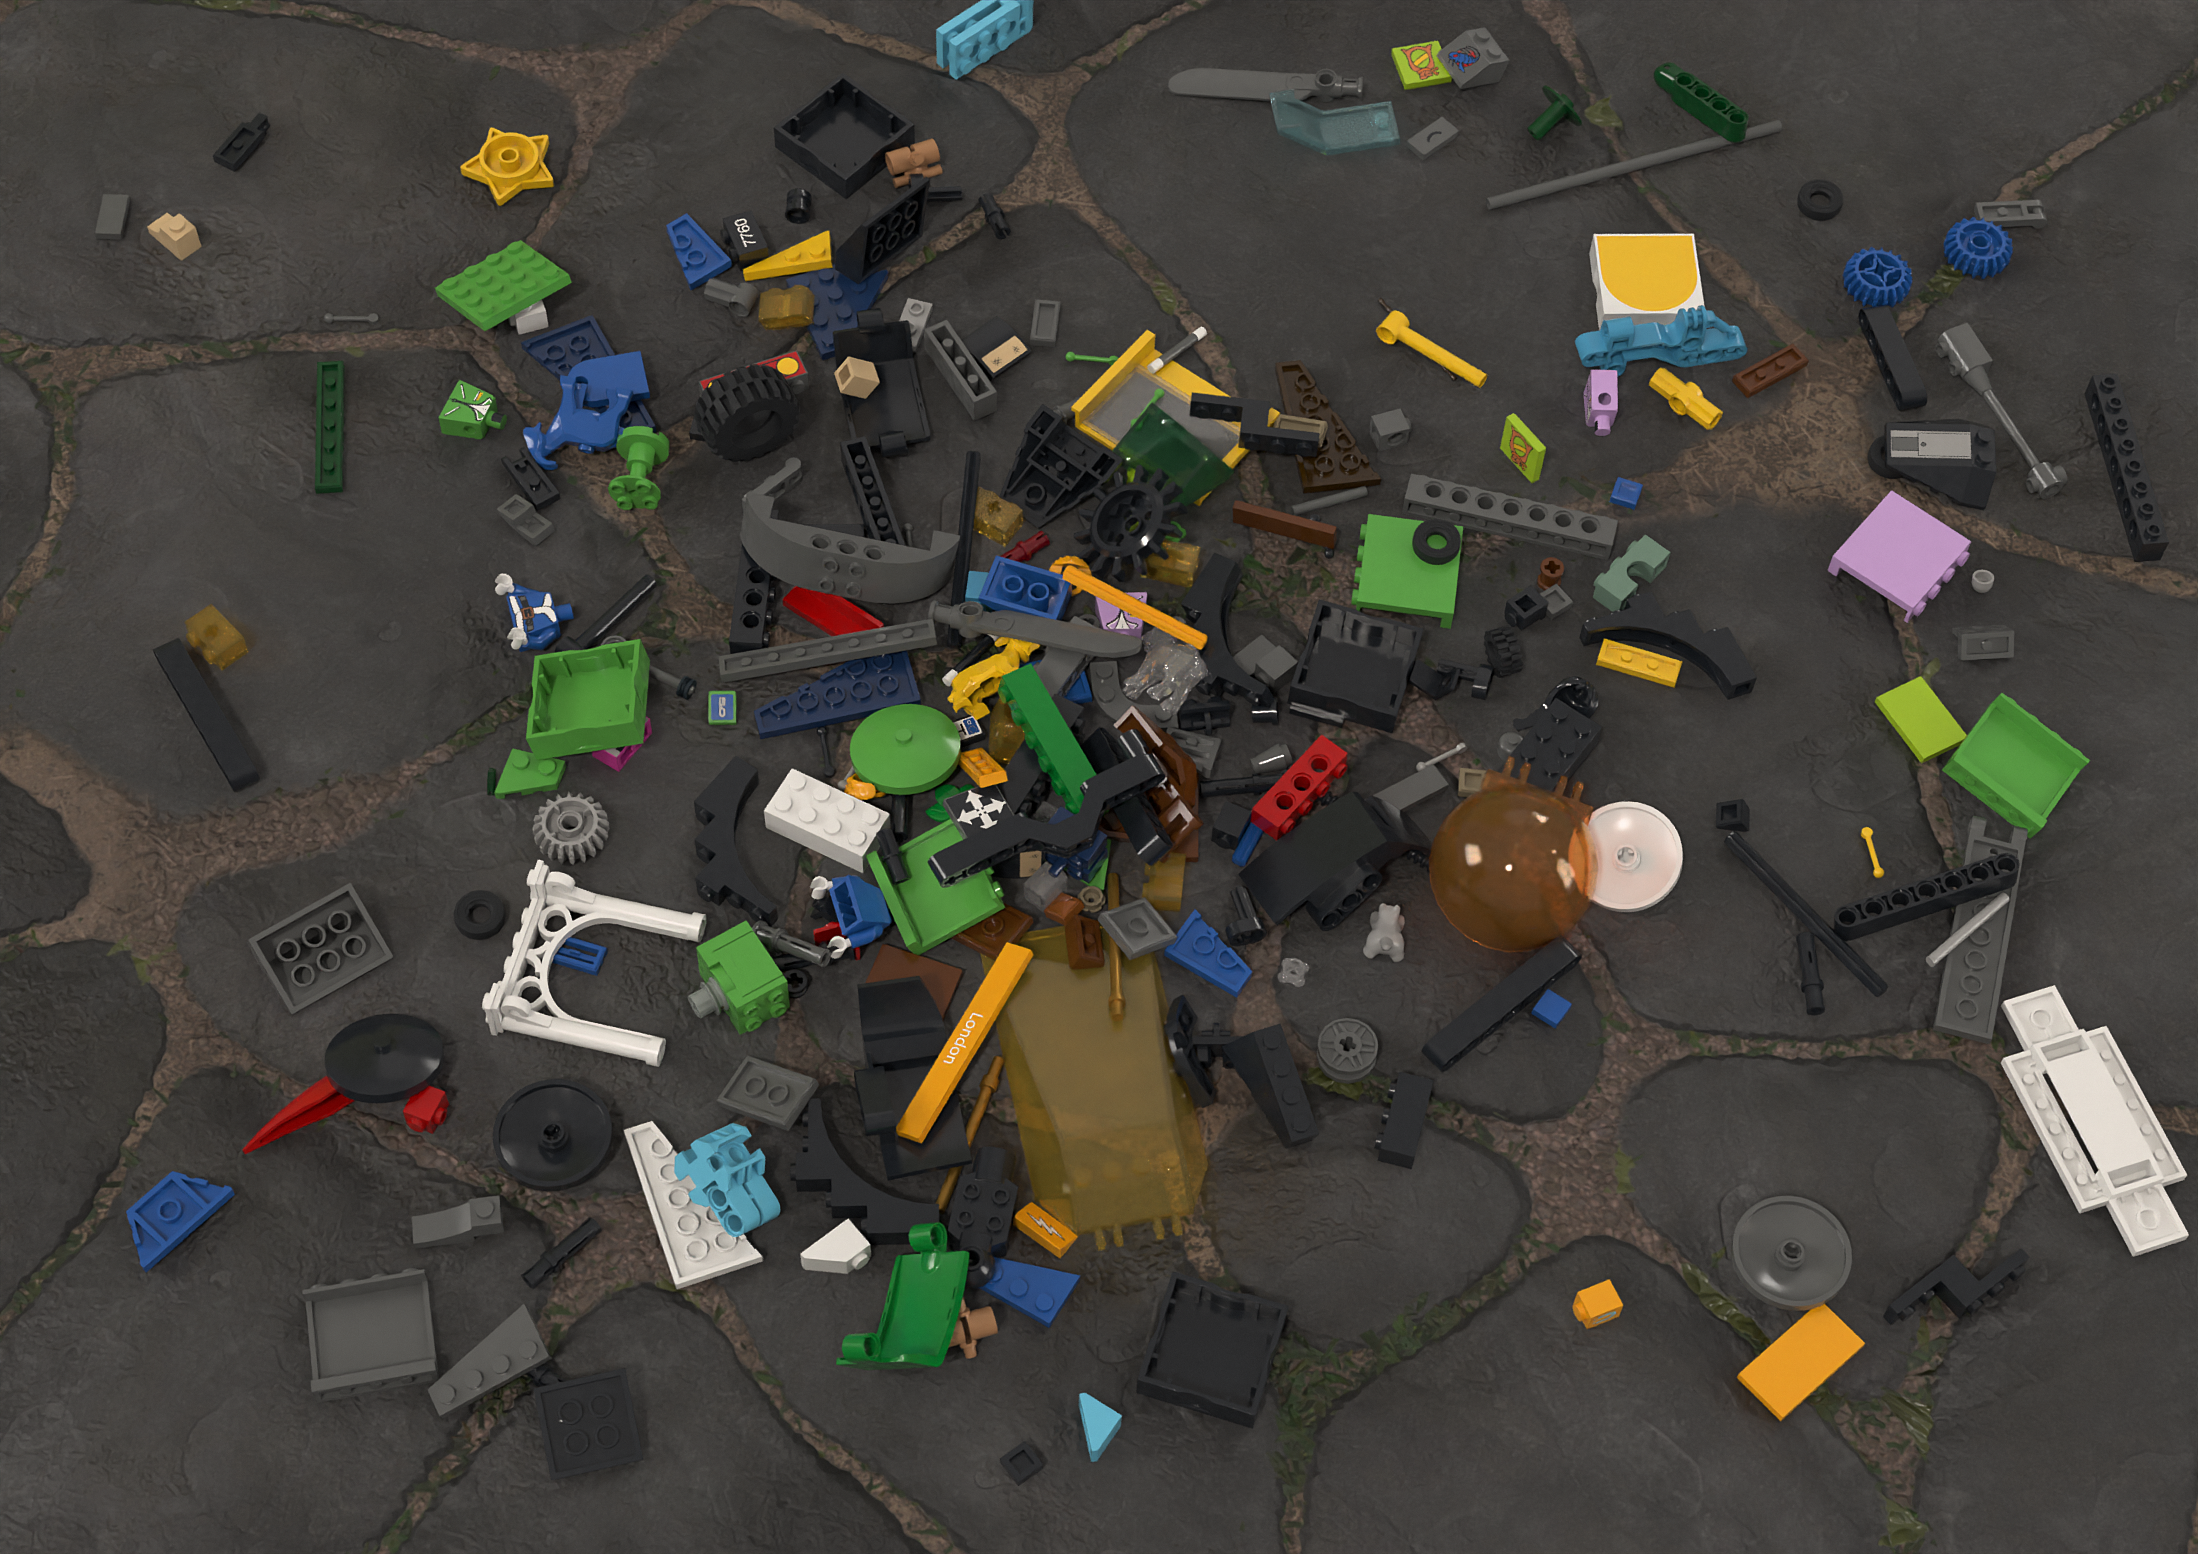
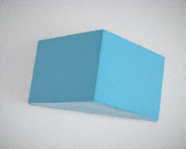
M1087 1393L1079 1394L1080 1414L1091 1462L1098 1461L1121 1427L1122 1415Z

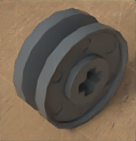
M1343 1018L1332 1021L1324 1027L1319 1035L1316 1055L1319 1068L1326 1077L1336 1082L1346 1084L1360 1082L1369 1076L1375 1067L1378 1050L1376 1035L1367 1024L1357 1019Z

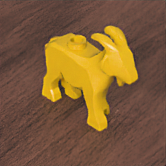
M999 637L994 643L996 647L1007 644L1002 653L995 654L958 673L952 680L951 686L953 690L948 697V701L953 703L955 712L957 713L959 709L964 708L966 713L973 716L975 720L989 714L990 711L987 705L982 703L983 698L997 693L1001 677L1019 669L1020 660L1024 663L1028 662L1030 654L1038 649L1040 644L1008 637Z

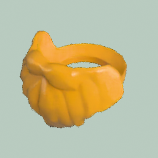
M1076 556L1060 557L1052 563L1049 569L1051 572L1061 574L1063 567L1072 565L1092 576L1087 563ZM1075 588L1072 590V596L1078 595L1083 589Z
M856 773L847 778L844 793L861 801L886 795V793L876 790L872 783L863 782Z

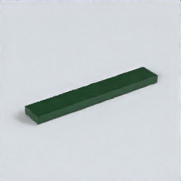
M344 361L317 362L316 494L343 492Z

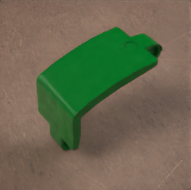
M939 1222L915 1224L911 1227L909 1242L916 1252H920V1254L898 1255L896 1257L877 1334L856 1333L845 1336L842 1343L844 1357L836 1358V1365L861 1370L939 1367L943 1363L958 1319L969 1262L968 1251L946 1252L947 1232L943 1224Z

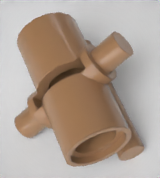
M933 138L913 144L910 148L906 146L885 153V160L890 174L893 176L904 172V176L893 179L895 188L908 185L909 174L922 173L923 178L942 174L940 164L928 168V164L940 161L939 150Z
M962 1298L958 1319L949 1347L959 1345L964 1350L965 1358L977 1356L975 1348L977 1339L998 1333L991 1306L970 1311L965 1305L964 1298Z

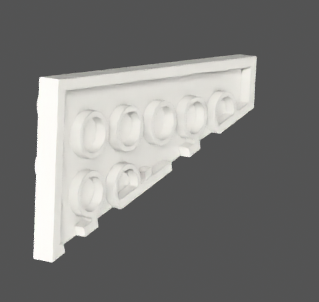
M653 1121L624 1130L676 1290L763 1261L760 1253L752 1247L744 1234L739 1237L730 1236L710 1206L704 1207L692 1202L688 1193L696 1188V1185L689 1175L679 1181L674 1173L675 1156L678 1154Z

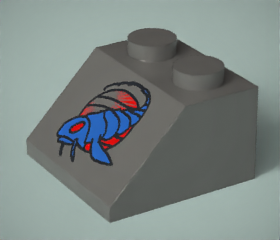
M1485 27L1463 32L1437 53L1438 59L1460 89L1500 82L1509 63V59Z

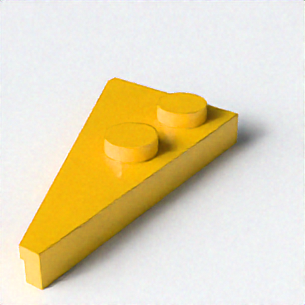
M825 231L743 269L745 281L833 268L830 232Z

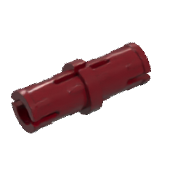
M1039 531L1024 542H1017L1014 548L1000 555V557L1017 562L1029 561L1033 554L1049 546L1050 541L1047 535L1042 537L1044 535L1043 531Z

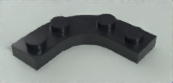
M1181 995L1173 999L1168 1011L1167 1023L1164 1024V1032L1169 1039L1175 1059L1173 1066L1176 1073L1180 1077L1183 1076L1191 1097L1197 1100L1202 1108L1213 1104L1217 1089L1203 1069L1193 1046L1192 1033L1198 1017L1185 996Z

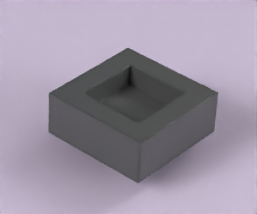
M1557 584L1540 593L1548 602L1546 615L1550 620L1572 608L1573 601Z

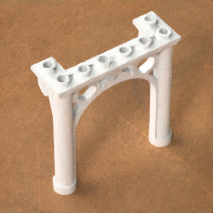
M538 860L535 869H531L528 874L527 886H530L531 903L529 908L525 907L523 911L521 931L515 933L512 956H508L505 960L503 981H498L497 984L493 983L490 993L487 992L483 998L482 1009L485 1010L486 1023L489 1024L491 1035L497 1036L498 1032L503 1033L504 1030L643 1060L646 1061L647 1065L659 1067L665 1052V1038L588 1022L569 1016L556 1005L551 997L548 986L549 970L555 954L566 939L591 925L602 923L618 924L700 942L706 927V915L696 912L687 914L592 893L575 887V880L569 875L561 872H550L549 866L544 865V861ZM569 911L585 914V916L572 921ZM559 915L565 918L567 925L559 931L550 932L545 929L547 921L552 916ZM540 932L541 937L546 941L541 947L533 949ZM528 964L535 968L536 977L527 976L523 978ZM530 986L537 987L542 994L533 1003H529L521 998L523 990ZM546 1005L554 1017L544 1015L538 1011Z

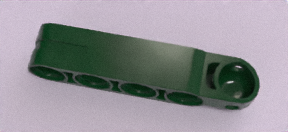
M1663 63L1655 69L1653 74L1656 84L1671 95L1674 103L1726 140L1735 143L1745 139L1749 116L1744 110L1674 63Z

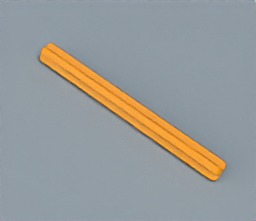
M1068 565L1064 570L1063 579L1197 649H1203L1206 645L1208 636L1072 565Z

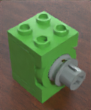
M747 921L696 947L699 972L705 982L700 983L701 989L689 995L688 1000L695 1014L700 1019L712 1012L720 1015L721 1011L724 1010L741 1035L747 1031L751 1032L758 1029L763 1022L772 1017H780L790 1008L787 980Z

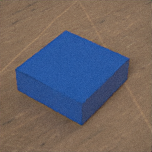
M1618 477L1609 502L1635 510L1643 484Z
M1547 989L1533 1008L1531 1014L1556 1029L1571 1009L1572 1004Z

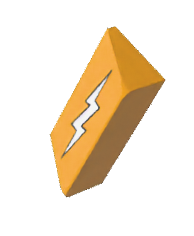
M1032 1202L1013 1217V1225L1058 1258H1061L1078 1238L1076 1233Z

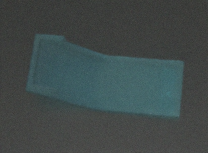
M1294 89L1269 93L1277 134L1322 154L1334 155L1400 145V137L1391 101L1322 111L1295 99Z

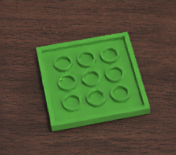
M520 240L509 244L507 248L498 253L487 256L484 261L477 265L467 267L464 272L457 276L447 278L442 284L435 287L438 297L483 331H486L572 282L568 273Z

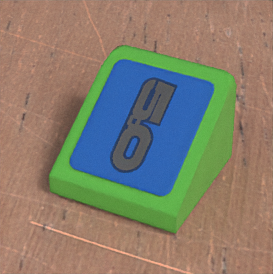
M709 691V725H736L737 696L735 691Z

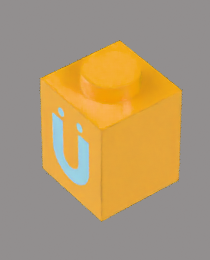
M1609 1279L1577 1292L1573 1303V1312L1577 1320L1583 1321L1586 1329H1590L1619 1317L1623 1303Z

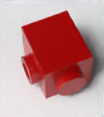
M428 1086L421 1092L411 1096L403 1110L407 1125L414 1131L421 1133L426 1131L434 1134L437 1126H441L447 1116L449 1102L446 1092Z

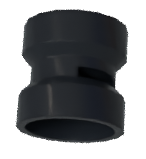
M800 188L790 190L786 199L785 217L791 223H806L810 219L809 207L811 206L812 195L807 190Z

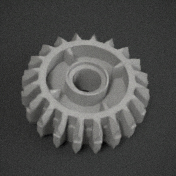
M568 792L567 797L562 798L557 794V801L553 802L548 799L546 802L547 807L540 806L539 815H535L533 834L535 835V843L540 847V851L543 854L548 853V858L551 861L558 857L561 864L566 859H569L570 863L574 865L575 859L580 858L585 863L586 855L595 858V849L603 850V842L607 841L610 829L609 822L607 821L608 817L605 810H602V805L599 802L594 803V799L591 796L584 799L581 792L577 797H573ZM569 827H576L572 830H567Z

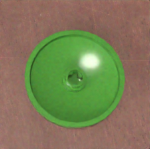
M901 704L881 709L867 717L857 727L852 736L850 755L853 769L863 782L872 783L876 790L884 793L909 795L927 791L945 781L959 763L961 743L955 724L942 712L924 705Z

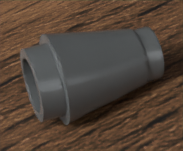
M1277 743L1250 759L1254 773L1258 774L1283 770L1288 765L1293 764L1286 743L1282 745Z

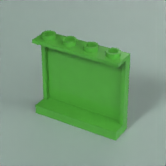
M1368 514L1367 524H1361L1360 540H1364V546L1359 545L1357 561L1362 562L1361 568L1356 567L1354 583H1359V588L1353 589L1351 605H1356V610L1359 612L1360 607L1438 617L1441 618L1440 627L1451 629L1461 545L1457 556L1452 561L1442 565L1429 564L1422 561L1415 554L1412 545L1414 532L1424 521ZM1454 525L1460 533L1462 543L1463 526ZM1431 535L1426 539L1427 544L1434 549H1441L1447 545L1445 538L1440 535Z
M2001 693L1990 703L1942 771L2010 824L2027 828V837L2032 838L2044 827L2050 812L2079 771L2090 760L2078 749L2065 742L2056 732L2043 725L2034 715L2029 714L2017 705L2012 698Z
M951 819L898 847L899 851L904 853L902 859L910 876V879L904 883L893 885L887 864L882 862L884 856L881 857L876 850L866 855L907 948L916 955L926 952L1006 908L1001 899L1005 894L998 881L993 882L991 874L994 873L992 867L947 888L940 886L928 865V860L935 853L963 840Z

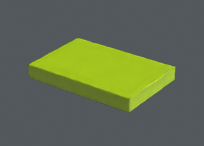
M1921 676L1878 696L1875 700L1877 706L1921 764L1959 746L1967 736Z

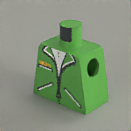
M459 380L438 418L443 434L483 439L490 427L503 430L507 416L497 412L496 400L493 395Z

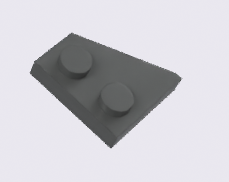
M1168 727L1166 733L1170 734L1181 749L1195 762L1196 772L1205 778H1210L1220 749L1221 739Z

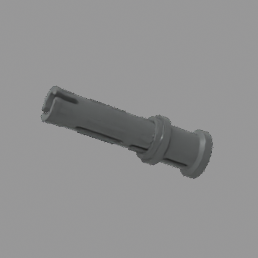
M761 920L752 927V930L763 946L769 947L770 951L774 953L786 952L817 964L820 967L827 966L831 959L830 950L789 936V933L783 928H772L765 921Z

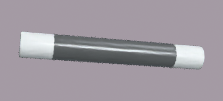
M1199 327L1147 366L1149 372L1154 374L1206 336L1205 328Z

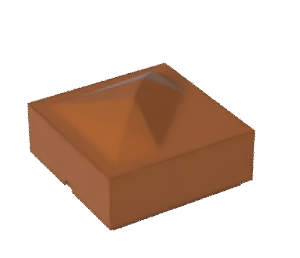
M1061 892L1044 910L1047 918L1066 925L1074 914L1078 915L1084 908L1081 900Z

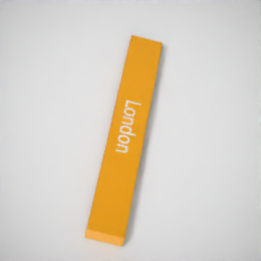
M1008 942L1005 944L896 1127L897 1135L922 1144L1032 959L1033 953L1030 949Z

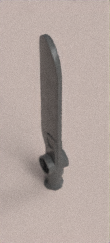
M1196 68L1180 72L1170 78L1169 91L1174 95L1294 103L1301 102L1312 95L1321 102H1330L1335 98H1341L1342 95L1357 96V98L1362 99L1363 77L1358 79L1343 78V75H1337L1331 69H1322L1316 74Z
M933 600L928 613V619H933L934 624L936 622L948 624L952 629H957L959 634L966 638L978 637L984 633L1110 658L1136 654L1141 650L1142 646L1141 639L1135 636L1011 610H1000L990 613L983 611L982 605L974 601L949 606L940 604L938 600Z

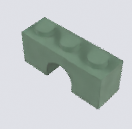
M1644 535L1638 542L1636 540L1633 541L1628 547L1626 554L1622 558L1620 556L1617 557L1611 564L1610 570L1606 574L1602 572L1596 578L1593 584L1595 586L1593 598L1612 612L1616 610L1623 611L1627 599L1636 594L1638 584L1629 577L1639 576L1651 583L1667 567L1671 552L1647 535Z

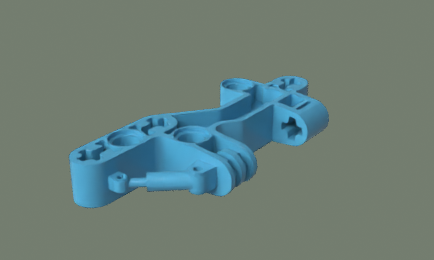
M1703 305L1698 306L1697 310L1694 307L1688 308L1687 312L1684 308H1680L1674 322L1668 325L1657 322L1633 325L1630 316L1603 320L1600 331L1583 333L1575 340L1583 366H1600L1601 370H1617V377L1624 373L1627 361L1654 357L1678 367H1691L1739 359L1747 352V346L1738 326H1729L1728 323L1715 316L1713 311H1706Z

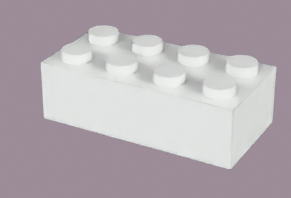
M795 769L790 770L764 810L767 829L861 873H864L869 865L866 855L875 850L878 851L880 848L876 833L882 829L890 828L889 813Z

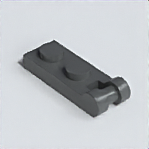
M2040 200L1977 202L1974 207L1976 220L1980 221L1984 217L1985 222L1990 223L1993 220L1995 226H2033L2039 229L2045 227L2048 223L2046 215L2042 213L2044 207Z
M795 457L787 459L786 467L775 475L767 477L763 484L748 492L774 497L773 503H775L802 482L801 461ZM747 493L745 494L744 498H742L743 515Z

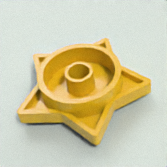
M490 128L487 141L482 146L480 153L460 166L461 173L464 176L487 184L498 206L506 203L523 189L553 187V177L543 163L549 146L548 135L527 137L519 133H504L495 128Z

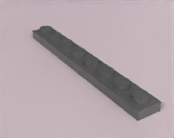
M933 619L718 656L722 683L934 646L937 645Z

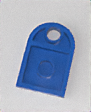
M640 351L585 360L575 365L568 374V377L577 379L576 383L583 382L588 384L583 403L585 407L609 405L606 389L616 390V387L633 390L631 401L650 398Z

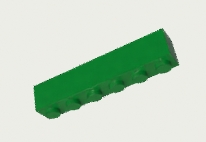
M1030 663L1003 675L998 687V694L1002 702L1007 703L1012 710L1011 716L1014 723L1023 729L1028 747L1034 749L1037 753L1041 769L1045 773L1048 772L1051 777L1055 793L1058 796H1062L1066 803V810L1075 815L1079 813L1084 799L1080 786L1086 780L1095 776L1096 773ZM1110 809L1104 811L1103 815L1109 813Z

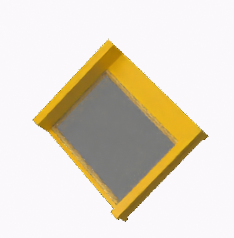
M1146 330L1071 407V410L1075 412V427L1135 466L1142 465L1151 476L1155 474L1158 468L1162 469L1170 477L1165 485L1175 481L1184 491L1185 498L1200 506L1209 493L1250 450L1238 448L1241 422H1226L1189 416L1192 392L1230 397L1229 395L1173 360L1154 374L1149 372L1147 366L1160 357L1162 353L1155 350V334ZM1156 389H1163L1164 396L1157 400L1141 421L1140 429L1133 430L1131 428V420L1139 417L1155 396L1154 392ZM1272 407L1269 410L1267 427H1273L1274 421L1280 415V412Z

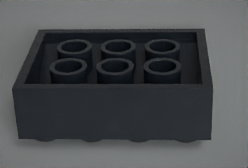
M925 177L861 224L837 249L835 253V270L859 284L921 238L930 179Z

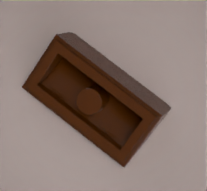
M1074 914L1065 925L1070 969L1079 970L1103 967L1105 961L1099 921Z

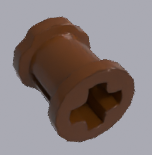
M1553 557L1544 559L1540 565L1541 574L1537 578L1538 586L1544 591L1555 584L1560 587V577L1564 573L1563 563Z

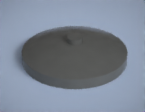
M1776 1196L1756 1203L1741 1217L1731 1240V1259L1735 1272L1742 1284L1759 1300L1776 1308L1803 1311L1822 1306L1839 1293L1851 1270L1852 1249L1845 1229L1827 1209L1805 1198Z

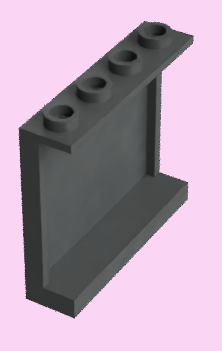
M409 1268L398 1274L388 1275L381 1273L373 1275L369 1279H346L340 1284L329 1286L317 1284L310 1289L302 1290V1295L306 1302L313 1380H310L311 1392L316 1403L434 1383L439 1380L429 1283L424 1269Z

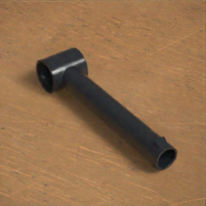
M646 574L576 640L570 636L564 637L556 646L554 653L569 650H587L593 647L643 598L657 587L656 581Z

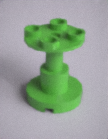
M645 426L627 427L623 430L622 435H618L616 447L618 453L627 460L626 468L630 471V475L619 476L611 480L608 485L609 495L613 500L617 501V507L623 510H630L632 508L655 509L661 498L660 489L656 484L645 479V477L651 473L653 465L666 461L669 456L670 442L661 432H659V436L654 434L653 428Z

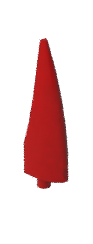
M326 1075L279 1111L258 1131L242 1151L244 1154H247L288 1133L330 1117L354 1100L343 1096L334 1089Z

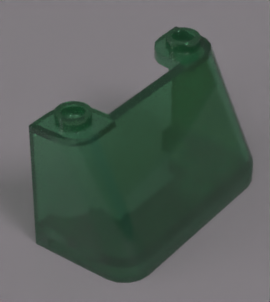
M1153 402L1112 450L1124 460L1121 466L1127 471H1130L1132 468L1136 471V466L1142 465L1149 472L1148 482L1158 468L1162 469L1170 477L1163 488L1172 481H1175L1184 491L1169 504L1180 501L1185 507L1228 481L1235 473L1230 466Z

